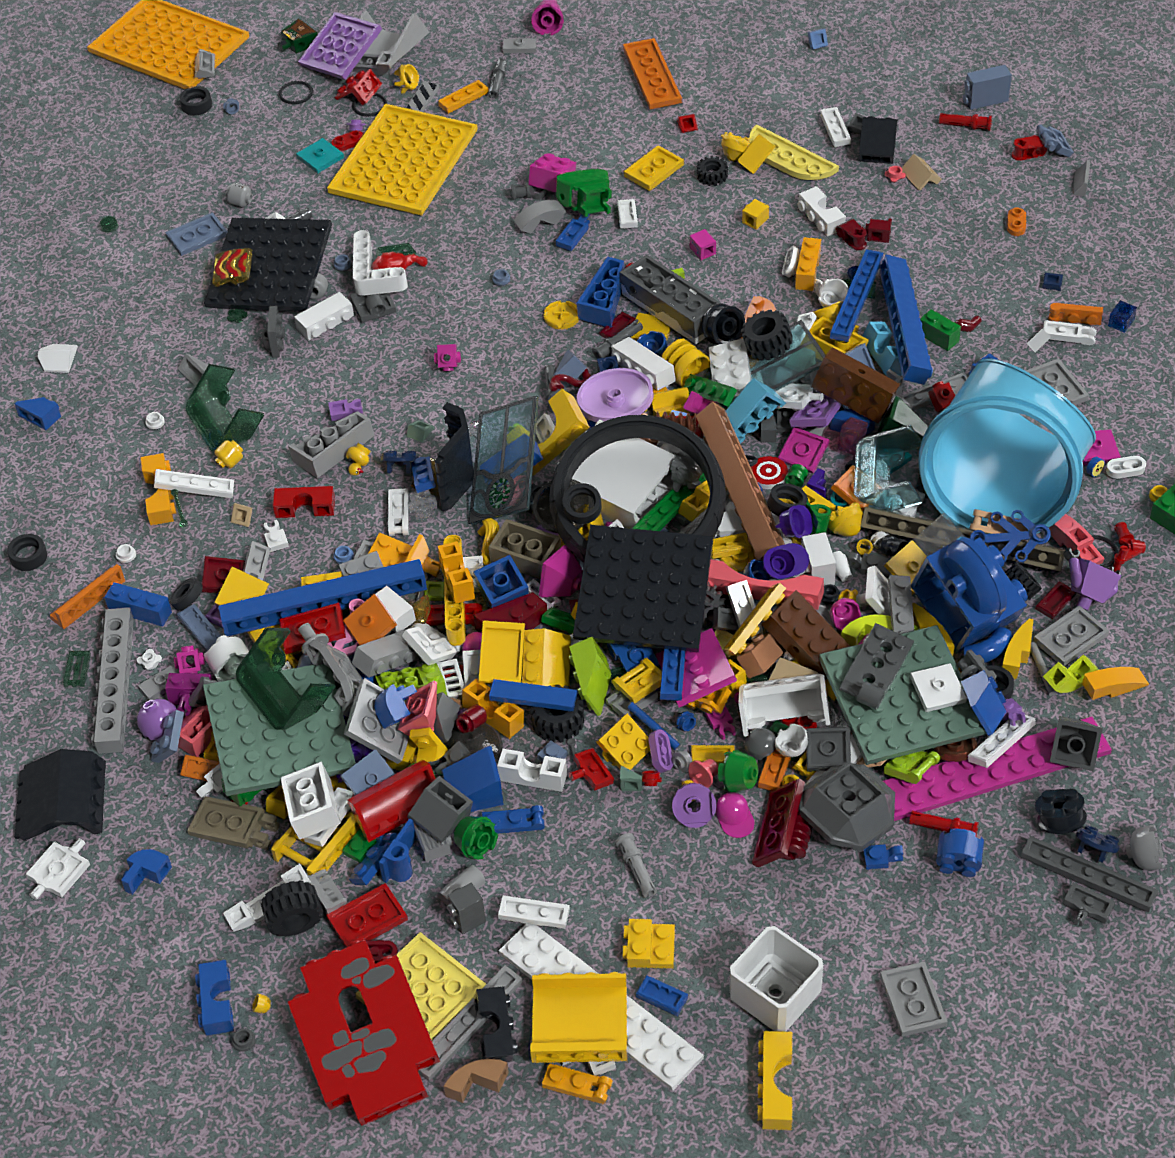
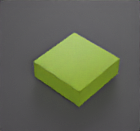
M426 581L427 590H424V601H444V582Z

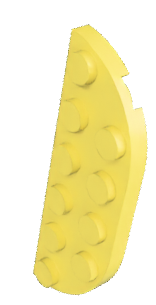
M757 124L750 132L749 138L751 143L760 134L775 146L764 162L793 177L804 180H818L830 177L839 171L838 165Z

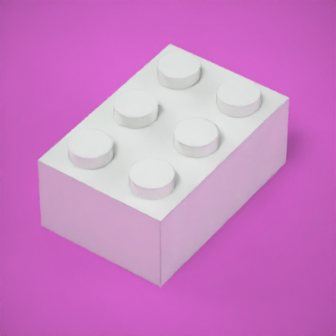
M322 762L281 777L289 820L299 840L341 824L331 779Z

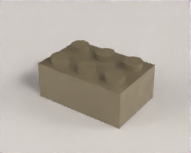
M506 519L489 545L490 563L511 555L520 573L541 579L542 565L561 548L560 536Z

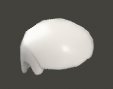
M790 724L789 728L784 731L780 729L775 738L776 750L784 757L799 756L806 750L808 745L806 729L797 724Z

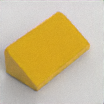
M758 134L738 159V162L754 174L775 146Z

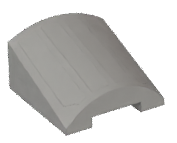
M364 10L360 19L375 23L370 14ZM412 13L402 34L382 29L352 71L360 72L361 70L371 69L376 76L387 73L429 33L428 29L416 13Z

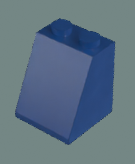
M491 746L442 770L443 779L473 801L471 812L504 805L501 780Z

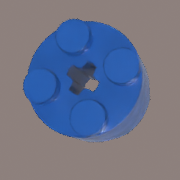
M950 829L948 834H944V831L941 832L936 863L940 867V872L951 874L953 871L962 872V875L966 877H974L976 872L982 867L984 839L982 837L980 839L975 837V832L966 829Z

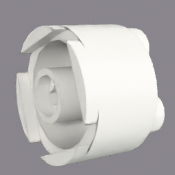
M220 636L216 643L204 654L208 666L219 682L231 680L237 676L243 678L254 667L252 655L244 642L238 637Z

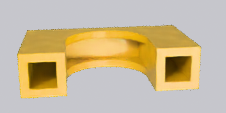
M561 389L548 400L556 416V425L551 436L546 441L538 444L543 460L530 468L531 476L537 474L575 439L590 428L574 396L564 389ZM518 426L507 436V441L511 445L525 434L530 437V432Z

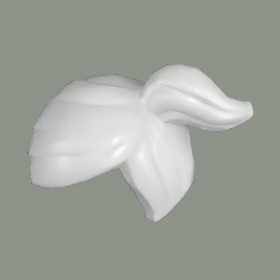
M819 279L814 280L816 284L815 292L819 297L818 300L822 307H828L839 301L844 302L849 290L844 281L840 279H826L824 282Z

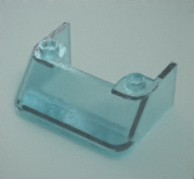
M911 424L863 438L857 443L854 495L860 502L888 511H896L922 503V499L910 481L890 486V468L902 464L905 459V452L920 448L922 441Z

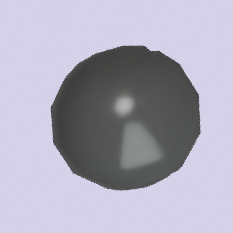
M758 728L750 731L744 743L747 754L759 760L771 755L776 749V737L768 729Z

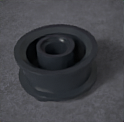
M723 303L712 306L703 316L702 329L705 338L710 343L717 345L741 339V329H743V324L745 323L742 311L737 307L728 306Z
M1076 789L1043 791L1042 795L1035 802V810L1039 814L1037 817L1038 826L1043 831L1051 834H1067L1080 829L1087 821V814L1083 809L1085 805L1083 796Z

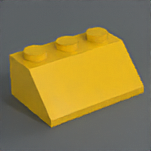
M824 316L815 321L809 330L825 355L832 347L846 353L859 344L865 343L867 346L869 339L855 332H852L848 342L830 339V332L835 322ZM807 335L801 345L810 341ZM813 343L804 347L815 352L817 360H823Z
M545 628L524 630L522 683L543 686L551 685V687H555V685L564 687L566 685L570 689L569 655H571L569 646H571V636Z

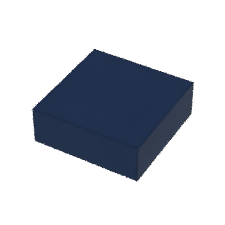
M1045 272L1042 289L1061 291L1063 275Z

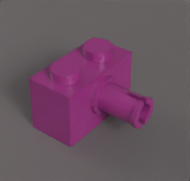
M169 673L165 687L168 701L173 705H177V710L185 712L186 709V716L190 715L192 706L189 705V697L199 685L200 678L204 676L212 680L211 674Z

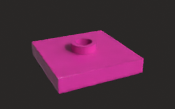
M793 427L778 458L790 466L800 464L813 474L829 444V439Z
M1111 429L1095 431L1096 441L1082 462L1083 466H1087L1094 457H1100L1105 461V464L1112 459L1121 458Z

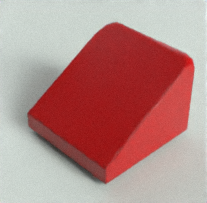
M695 114L677 118L681 133L698 130Z

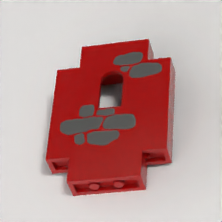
M358 940L349 944L347 948L333 950L326 957L319 960H310L305 966L300 967L309 993L295 995L292 1000L288 1001V1005L329 1110L351 1101L357 1119L362 1126L429 1097L419 1071L440 1062V1059L398 956L389 955L376 963L366 940ZM347 987H355L360 990L373 1022L353 1032H350L339 1003V995Z

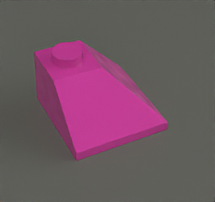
M566 545L561 547L543 563L539 589L540 597L571 596L576 590H580L583 570Z

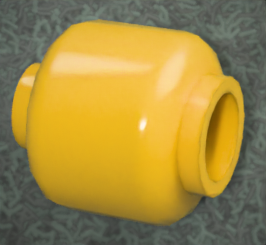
M225 440L215 450V456L217 457L215 462L222 468L225 466L233 468L243 458V449L234 440Z

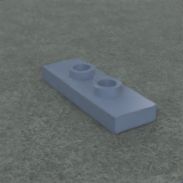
M195 604L177 613L178 619L206 652L221 636Z

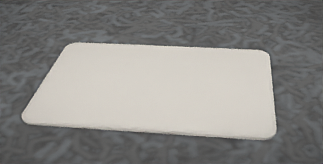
M1041 329L1027 345L1034 352H1037L1051 336L1044 329Z

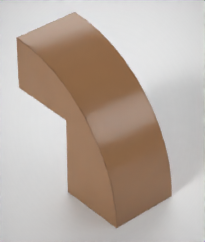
M482 1059L462 1066L446 1081L444 1085L445 1096L463 1103L473 1083L499 1093L509 1073L507 1062L496 1059Z

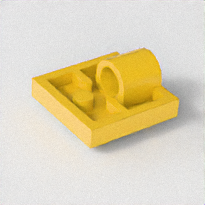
M628 713L620 718L596 741L603 750V758L607 762H612L613 764L611 765L617 766L619 769L623 766L631 770L650 751L649 737Z

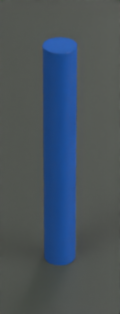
M634 702L627 707L653 732L658 729L666 732ZM666 732L671 748L676 750L680 743Z

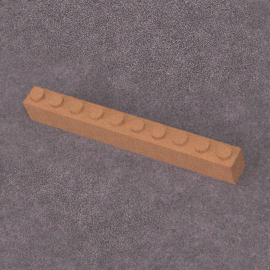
M712 402L696 415L699 422L698 427L705 436V443L709 446L720 465L725 480V487L730 493L728 496L736 507L735 512L742 521L741 526L749 537L747 540L755 551L754 556L758 561H763L764 555L769 549L785 545L779 529L775 527V520L725 409Z

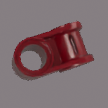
M850 219L836 227L838 237L842 238L852 249L861 251L866 248V229L860 226L856 220Z

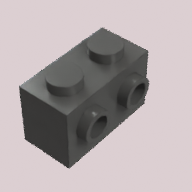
M472 882L462 888H456L448 895L449 905H447V909L451 915L449 920L454 929L458 928L462 934H465L486 922L483 898Z

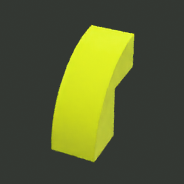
M875 614L855 619L842 630L841 637L850 646L858 645L864 636L870 634L875 623L892 630L891 616Z
M1083 654L1069 668L1058 662L1043 677L1056 692L1068 693L1083 687L1084 674L1099 669Z

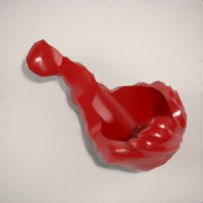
M393 251L390 253L386 252L374 260L372 270L402 267L406 271V268L414 262L425 267L428 260L425 256L421 257L415 254L404 256Z

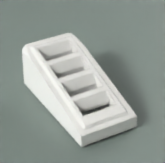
M457 659L438 662L437 665L445 680L447 696L461 700L462 690L465 686ZM454 666V669L445 671L442 669V667ZM452 673L456 674V676L445 678L444 676ZM455 680H457V682H458V683L449 684V685H447V683H446V682L455 681ZM459 687V690L449 692L448 690Z

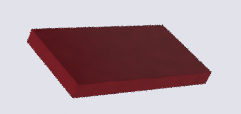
M800 778L770 791L752 864L755 867H761L788 855L805 782Z

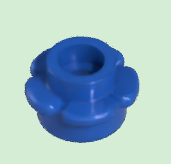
M689 711L680 713L676 721L677 728L679 730L683 729L686 732L692 730L696 724L694 714Z

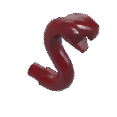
M585 369L581 373L582 380H577L565 374H557L550 380L549 389L551 391L564 389L560 381L580 388L591 377L588 369Z

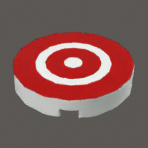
M760 457L758 462L751 467L757 482L763 489H772L776 484L785 483L788 468L784 461L777 457Z

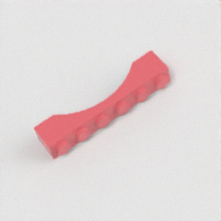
M711 559L708 582L710 587L717 586V592L722 591V594L728 595L727 586L747 580L753 599L761 600L771 586L781 583L786 589L783 592L785 596L780 604L797 590L815 610L819 609L824 594V578L801 575L786 580H759L736 572L723 561Z

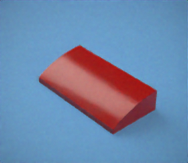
M421 760L347 800L368 842L409 820V812L425 788L436 779L430 763Z

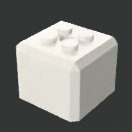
M766 927L730 966V998L772 1030L786 1032L821 993L822 959L777 927ZM772 989H779L782 992V994L779 996H772L769 993V991Z

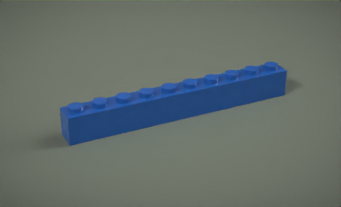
M886 254L879 267L902 377L903 380L925 385L927 379L932 376L933 368L931 367L930 356L927 351V344L924 338L925 333H923L922 322L919 317L909 267L907 266L906 259Z
M420 559L227 603L218 607L224 633L226 636L278 625L280 624L279 619L336 603L340 604L341 610L347 609L352 600L362 599L365 602L373 594H376L386 586L399 596L427 590Z

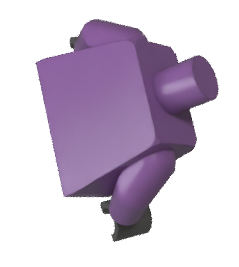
M1069 547L1064 551V558L1069 561L1071 590L1081 595L1076 605L1077 607L1080 605L1084 610L1088 611L1092 600L1103 604L1118 592V581L1121 578L1119 570L1114 571L1113 566L1105 568L1090 560L1078 559L1077 557L1080 555L1078 549L1071 551Z

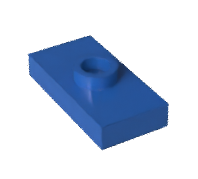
M646 975L636 992V998L678 1017L688 999V994Z

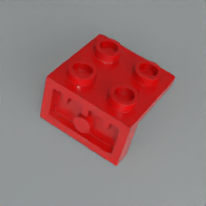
M371 69L361 70L355 77L352 75L346 79V84L337 90L338 94L334 98L338 100L353 93L358 101L364 105L382 86V83Z

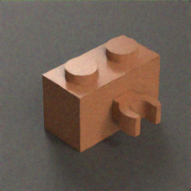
M770 633L755 635L751 638L752 642L748 643L743 652L736 657L737 664L746 671L748 678L765 673L783 654L776 639Z

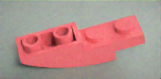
M1065 514L1058 522L1049 527L1051 536L1060 547L1065 545L1067 548L1070 547L1071 551L1078 549L1080 551L1078 559L1090 560L1098 565L1103 563L1105 558L1092 544L1094 538L1073 518Z

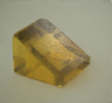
M424 595L412 605L416 621L413 623L425 624L431 610L428 595Z

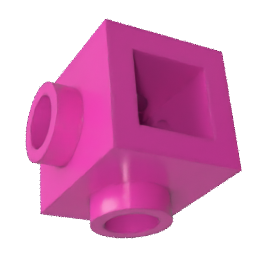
M457 344L437 345V353H434V363L438 364V368L442 367L443 371H454V367H458V363H461V352H457ZM447 354L450 355L449 361L445 360V356Z
M193 645L181 647V651H178L176 653L177 656L174 657L175 669H179V673H198V671H201L202 665H205L203 652L199 653V648L194 649ZM188 656H192L194 658V662L188 663L186 661V658Z

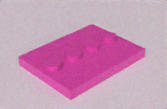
M712 628L701 633L699 652L686 651L682 701L676 700L679 708L737 681ZM664 650L655 654L661 669H663Z

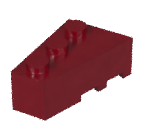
M534 592L474 614L475 630L482 632L483 621L525 623L524 630L534 629L542 623V615L547 611V603Z

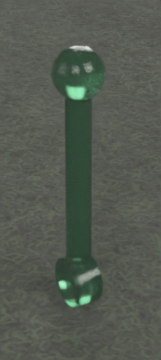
M173 489L171 490V495L174 496L181 520L179 525L184 528L188 525V522L184 519L178 499L179 491Z

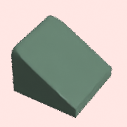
M420 420L408 425L407 437L424 442L434 429V426Z
M621 766L620 790L642 791V776Z

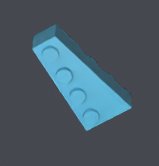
M755 378L746 385L744 390L726 410L740 444L745 440L747 433L754 432L759 428L758 424L765 417L769 419L774 415L772 412L778 406L782 408L786 404L772 388Z

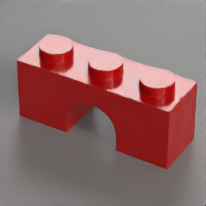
M333 486L274 488L273 509L275 518L295 517L296 510L303 505L312 506L314 516H334L335 493Z

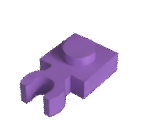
M347 399L328 402L332 421L341 420L357 411L361 414L363 413L361 399H355L351 403H348Z
M1006 699L1007 702L1003 704L1007 712L1002 721L1009 719V724L1012 726H1016L1015 721L1017 720L1025 723L1026 718L1025 713L1022 712V707L1014 699Z

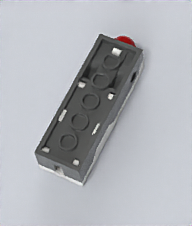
M648 255L634 263L627 264L620 271L622 295L693 343L697 344L705 338L702 329L703 316L712 306L720 302Z

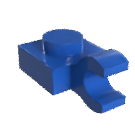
M886 844L873 845L863 850L866 869L889 868V862L903 861L904 853L901 845L893 846L886 850Z

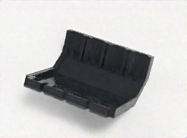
M447 402L443 406V410L446 411V416L444 417L445 424H448L446 436L450 440L437 453V458L435 459L442 511L451 509L471 487L474 473L469 429L464 410L457 405Z
M60 749L25 765L24 769L19 771L18 805L16 806L15 818L17 823H15L14 838L26 841L62 824L82 826L94 835L102 833L106 761L92 751Z

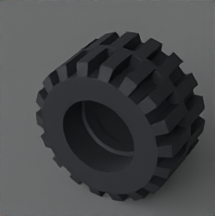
M760 311L758 314H753V317H749L746 320L747 322L743 324L741 333L748 353L755 359L758 358L762 361L764 359H776L779 355H783L785 350H789L793 342V335L784 314L779 313V311Z
M555 685V687L569 689V686L564 685V687H560V685ZM577 694L574 710H561L566 713L560 716L549 715L550 712L558 709L530 706L532 728L538 736L542 735L543 740L550 738V741L554 743L555 740H559V743L564 742L565 738L568 740L572 738V735L577 736L579 730L583 728L584 706L579 694Z
M290 881L280 884L267 892L261 900V908L267 928L271 934H276V936L289 937L304 933L319 923L320 918L323 916V910L316 889L309 882Z

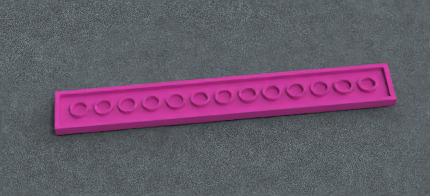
M1088 717L1081 720L1092 725L1098 726L1093 717ZM1057 727L1020 738L987 768L971 763L968 760L959 762L946 761L931 766L922 775V779L917 784L895 777L884 780L883 782L895 792L894 821L910 817L912 810L923 813L1070 767L1050 762ZM1101 734L1097 758L1111 754L1112 751L1103 734Z

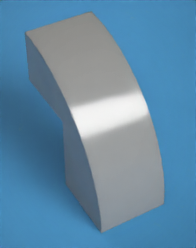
M543 200L525 208L514 221L521 231L531 234L541 220L554 225L558 224L566 211L559 201Z

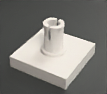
M875 565L868 567L866 593L856 596L857 604L861 608L870 605L879 615L891 616L888 580Z

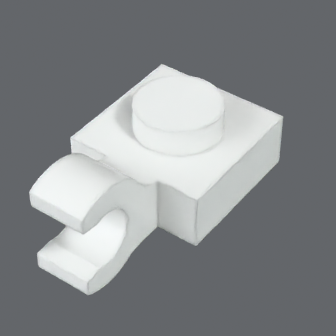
M218 764L204 776L208 782L196 791L203 799L205 796H209L213 790L218 794L223 791L221 783L222 773L220 764Z

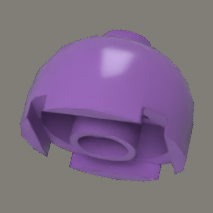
M155 699L144 703L137 715V724L143 737L157 740L164 735L165 728L163 727L165 717L177 710L171 702L165 699Z

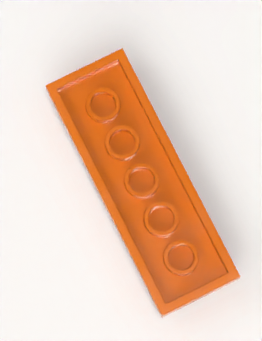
M655 38L623 44V50L649 109L682 103L681 94Z

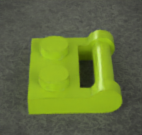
M919 751L892 758L884 766V774L917 784L922 779V775L931 766L936 765L940 761V756L935 751L930 753Z

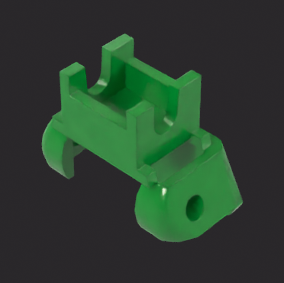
M588 169L558 175L556 187L558 201L563 207H572V210H578L584 217H588L590 213L604 211L609 214L611 207L607 204V201L611 199L612 190L609 188L608 171ZM572 190L578 191L577 206L572 202Z

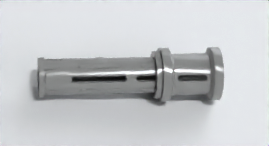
M632 833L621 835L616 839L615 844L623 853V861L629 864L643 896L646 898L647 896L655 895L657 889L641 859L642 852L640 849H637L634 835Z

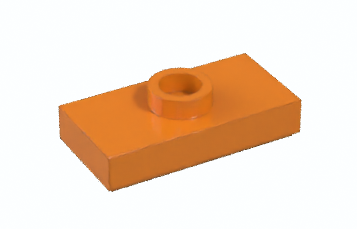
M185 754L180 775L207 781L204 776L219 764V761Z

